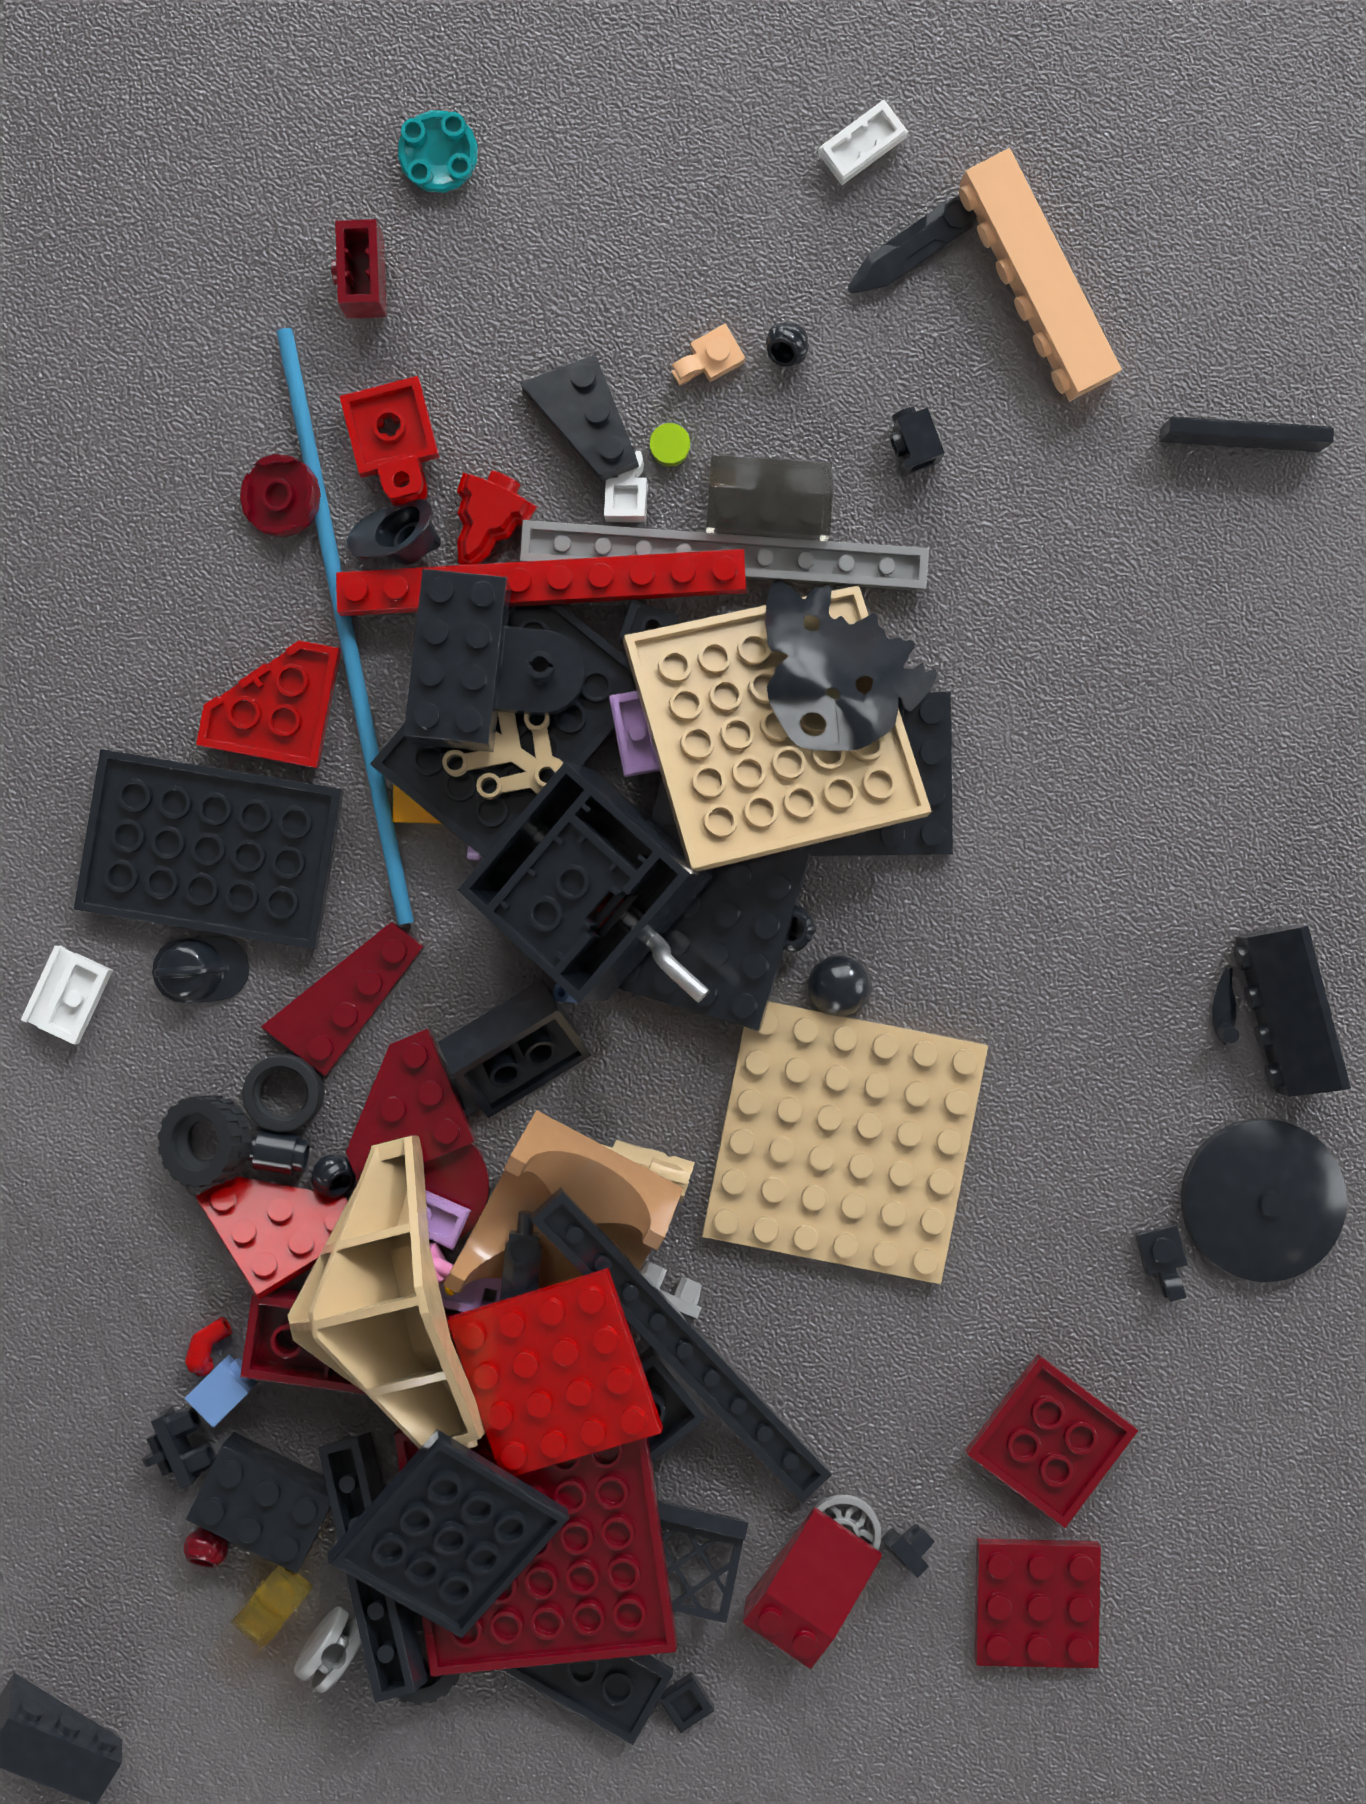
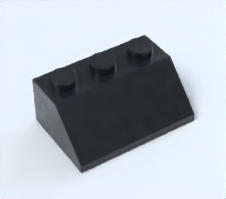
M543 978L438 1042L451 1074L488 1118L592 1056L565 1009L554 998L552 990Z

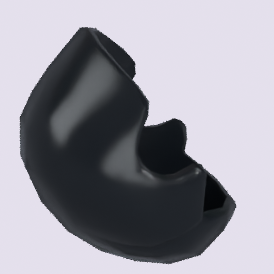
M847 956L826 957L814 965L807 980L808 996L813 1005L825 1014L838 1017L856 1013L867 1004L872 992L871 976L861 962Z

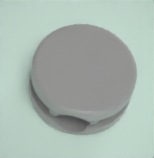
M340 1606L333 1608L319 1623L303 1647L294 1667V1675L302 1681L307 1680L315 1672L312 1688L320 1693L328 1691L338 1681L361 1645L356 1618L346 1625L349 1613Z

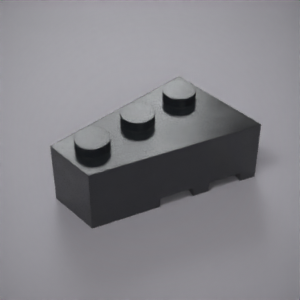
M14 1672L0 1694V1768L88 1803L97 1804L122 1764V1739Z

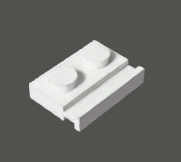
M54 946L21 1020L38 1026L37 1028L72 1044H79L113 970L78 953H73L65 949V947Z

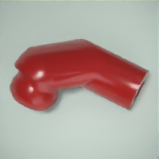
M220 1317L192 1335L185 1358V1364L189 1372L194 1373L198 1377H204L213 1370V1359L210 1357L212 1346L232 1334V1328L226 1318Z

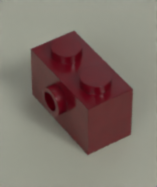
M377 219L335 220L336 259L331 261V273L333 283L337 285L338 304L347 319L387 317L384 235Z

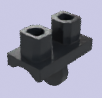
M172 1406L161 1411V1415L151 1421L156 1434L146 1439L152 1452L144 1456L142 1462L145 1467L157 1464L162 1476L173 1472L180 1489L192 1485L202 1472L212 1466L216 1454L208 1441L193 1448L188 1441L186 1435L197 1431L201 1427V1420L197 1411L193 1407L175 1411Z

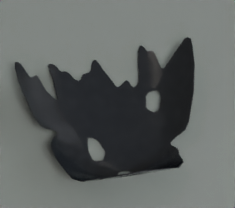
M775 580L770 587L766 603L765 626L767 641L771 651L785 653L788 657L777 666L774 675L768 682L767 693L772 709L787 735L796 745L802 748L824 751L858 750L886 735L896 723L898 697L901 698L904 708L912 711L927 695L934 684L937 676L936 670L933 669L926 672L923 663L913 669L904 668L916 644L911 640L904 641L902 638L888 639L885 631L878 625V618L875 613L854 624H849L842 616L833 619L829 614L832 593L829 585L823 588H814L806 599H802L786 583L781 580ZM807 615L817 617L820 621L819 630H806L804 628V618ZM862 676H869L873 679L872 688L866 695L856 689L855 681ZM829 688L838 690L839 699L835 700L826 695V690ZM814 712L823 716L826 720L825 731L817 736L806 734L800 726V719L803 715Z

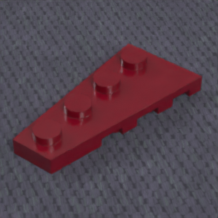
M390 922L264 1023L261 1028L326 1076L425 946L397 924Z

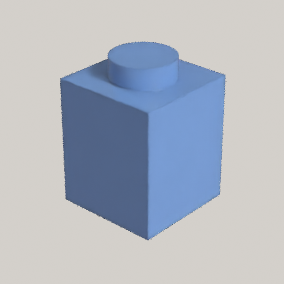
M230 1354L184 1398L213 1428L258 1383L255 1379L240 1377L242 1360L239 1358L234 1359Z

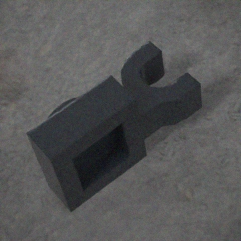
M1170 1224L1135 1233L1144 1271L1148 1275L1158 1273L1163 1297L1168 1298L1170 1302L1187 1298L1183 1283L1176 1269L1188 1265L1178 1226Z

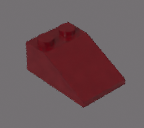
M814 1507L746 1597L742 1623L811 1670L835 1639L879 1563L882 1553Z

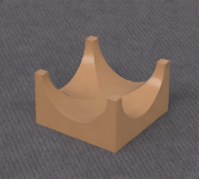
M536 1110L511 1153L498 1184L443 1286L458 1293L461 1288L474 1280L483 1278L502 1279L505 1244L509 1241L510 1231L517 1230L518 1212H534L560 1187L640 1270L651 1250H658L664 1240L683 1187ZM534 1224L533 1232L540 1233V1244L542 1246L538 1289L583 1276Z

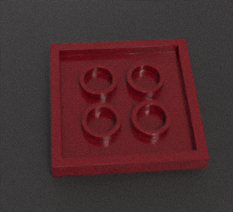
M1037 1354L965 1451L972 1459L1066 1528L1139 1430L1040 1354Z
M977 1538L974 1660L977 1666L1099 1668L1101 1546L1098 1541Z

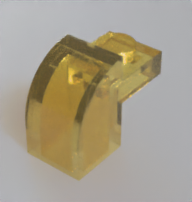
M277 1565L236 1610L229 1623L262 1649L278 1633L283 1623L310 1593L313 1585L299 1573L296 1574Z

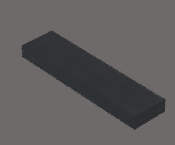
M1172 416L1160 428L1159 442L1321 452L1333 443L1334 428L1332 426Z

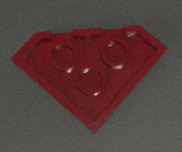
M430 1028L394 1042L387 1049L346 1150L347 1157L358 1182L373 1145L408 1136H419L423 1152V1163H426L476 1141Z

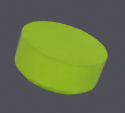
M665 423L653 431L650 437V451L655 461L667 467L677 466L685 461L690 451V438L683 427L675 423Z

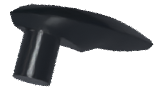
M1225 968L1218 983L1212 1007L1214 1031L1224 1045L1234 1043L1239 1039V1031L1234 1027L1236 1021V1000L1232 988L1233 968Z

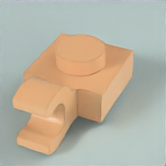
M725 323L691 342L690 350L693 355L683 357L673 363L674 370L671 373L679 386L689 382L703 372L708 381L712 382L744 364L746 358Z

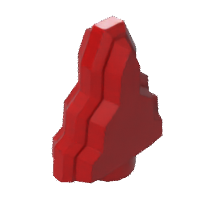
M491 470L487 480L467 473L462 474L457 489V494L462 499L457 514L463 524L457 540L458 564L472 565L482 563L490 556L496 542L510 539L516 528L523 526V520H531L537 510V506L517 494L521 486L520 483Z

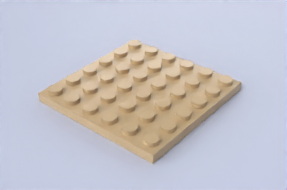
M859 585L832 591L829 614L833 619L842 616L849 624H854L869 616ZM766 605L624 635L623 644L684 855L689 866L696 871L707 870L928 817L932 812L899 708L893 728L875 742L858 750H811L796 745L790 739L768 699V682L774 675L777 666L788 655L771 651L768 646L765 626ZM807 615L804 618V628L810 631L819 630V619ZM869 676L858 678L855 681L856 689L866 695L872 688L873 679ZM834 688L826 690V695L835 700L839 699L838 690ZM811 712L802 716L800 726L806 734L817 736L825 731L826 720L820 714Z
M769 1001L761 1030L756 1031L743 1027L702 1237L941 1284L988 1045L846 1016H833L821 1011Z

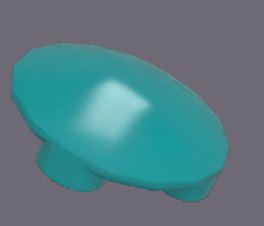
M430 110L414 118H409L403 123L401 136L398 141V160L403 173L415 186L427 192L445 193L459 188L471 177L477 164L478 145L472 129L459 113Z

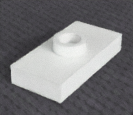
M882 100L820 146L818 154L839 183L843 185L907 138L908 131L886 101Z

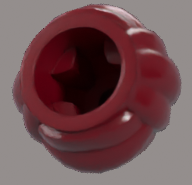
M198 1527L185 1540L183 1550L186 1561L201 1567L217 1568L228 1554V1540L202 1527Z

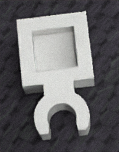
M641 451L635 452L639 464L638 468L617 475L618 478L606 480L604 506L606 522L646 523L648 483L647 478H637L644 469Z

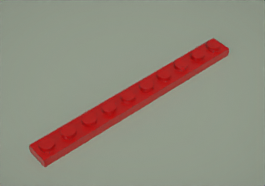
M744 549L336 572L337 613L340 616L418 612L423 569L507 577L512 589L510 607L746 594Z

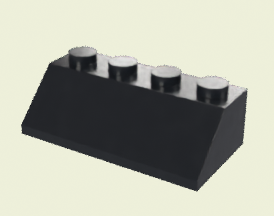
M1279 925L1235 937L1238 947L1234 948V958L1240 971L1244 970L1248 986L1244 987V995L1248 1007L1254 1010L1258 1025L1254 1027V1033L1259 1047L1262 1050L1265 1049L1269 1065H1265V1075L1269 1086L1275 1089L1276 1093L1288 1097L1350 1089V1081L1309 926Z

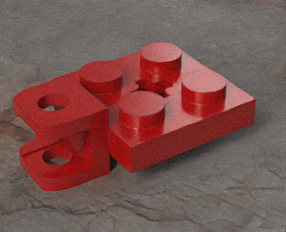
M414 376L339 396L361 478L379 474L383 490L393 506L402 505L416 499L427 500L428 487L421 463L440 458L419 377ZM392 418L394 423H401L400 429L396 430V434L388 437L386 433L380 434L379 428L385 426V419ZM404 483H408L407 486L401 487Z

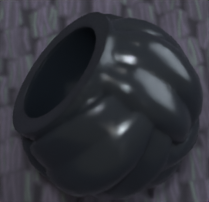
M783 322L775 324L770 328L766 338L769 358L777 365L784 367L802 363L809 350L808 336L803 327L796 323Z
M796 906L784 950L789 952L802 950L811 942L816 932L813 918L801 906Z
M331 1154L320 1158L314 1165L311 1174L313 1189L323 1196L331 1198L346 1194L355 1182V1174L349 1159L342 1155Z

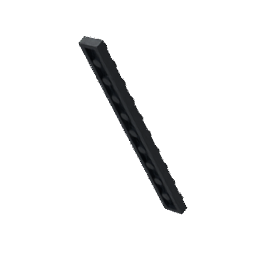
M561 1187L529 1215L531 1221L583 1275L609 1268L626 1320L802 1503L832 1476L828 1467Z

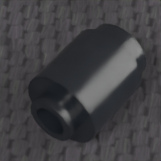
M260 1129L257 1136H252V1143H250L249 1149L251 1153L247 1160L252 1161L253 1169L287 1175H294L295 1172L304 1173L310 1154V1141L301 1139V1135L278 1133Z

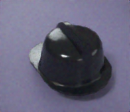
M416 499L402 505L370 513L352 528L347 539V548L353 556L361 559L385 555L400 564H413L427 553L438 549L441 545V540L431 522L432 506L427 500Z
M184 938L170 941L159 950L153 962L152 974L159 991L172 1001L181 1003L212 1002L232 998L240 992L248 980L250 965L247 954L239 944L228 938Z

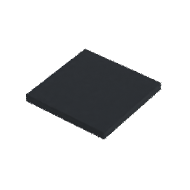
M437 1429L328 1552V1563L462 1638L570 1517L568 1509Z

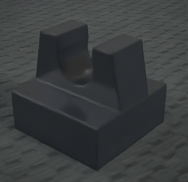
M916 1523L902 1535L891 1528L881 1538L882 1542L902 1565L915 1577L918 1578L929 1567L922 1559V1556L935 1541Z

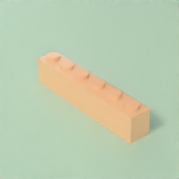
M1008 148L966 170L959 184L961 202L967 211L974 209L979 223L977 226L979 237L986 248L991 247L997 258L996 269L1004 284H1010L1016 296L1014 303L1019 316L1023 321L1028 320L1035 333L1033 335L1035 348L1041 357H1047L1053 369L1051 377L1056 389L1061 394L1065 393L1070 402L1112 380L1122 368L1011 149Z

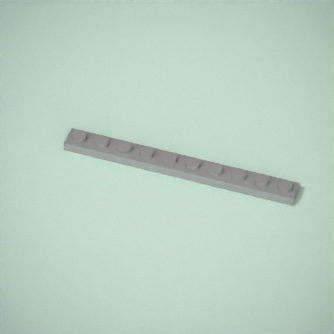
M523 520L520 561L744 549L746 579L781 580L783 582L838 586L859 585V587L925 591L927 586L929 548Z

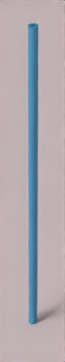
M282 328L277 330L276 333L302 460L317 477L321 492L315 523L398 925L413 923L414 919L385 778L370 765L379 754L352 617L340 616L337 613L336 572H342L293 330L291 328Z

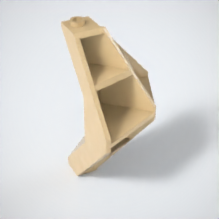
M408 1136L373 1145L356 1188L288 1314L292 1338L301 1347L366 1393L419 1449L437 1429L464 1446L472 1448L478 1445L477 1440L486 1432L475 1397L450 1337L430 1250L423 1152L419 1136Z

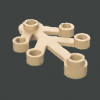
M499 711L498 717L502 735L496 731L494 752L476 751L464 754L459 750H451L444 755L442 760L445 771L455 777L465 774L468 770L511 762L525 771L501 778L492 773L480 776L476 787L479 794L487 800L496 799L503 793L530 788L538 794L546 785V783L540 780V773L545 769H551L556 773L563 762L552 756L547 730L550 723L549 715L545 716V720L541 725L534 726L529 722L531 715L524 714L525 724L533 733L535 758L521 748L515 713ZM455 756L461 757L463 759L462 767L458 770H451L448 767L449 760ZM486 780L496 781L497 789L493 793L487 794L483 792L482 785Z

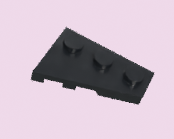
M596 354L520 383L523 392L543 411L548 421L554 427L556 426L568 440L574 451L601 482L639 467L637 457Z

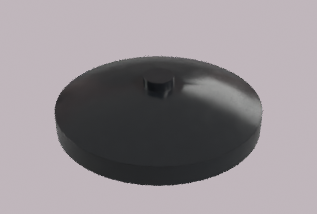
M1253 1118L1223 1127L1206 1139L1197 1149L1184 1174L1181 1188V1209L1184 1223L1191 1239L1202 1254L1224 1271L1242 1279L1256 1282H1276L1305 1273L1317 1265L1330 1252L1340 1236L1347 1211V1191L1342 1171L1336 1159L1318 1138L1308 1131L1284 1121Z

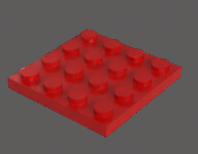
M609 1268L452 1315L447 1320L467 1380L475 1397L496 1464L511 1475H520L661 1434L663 1426Z

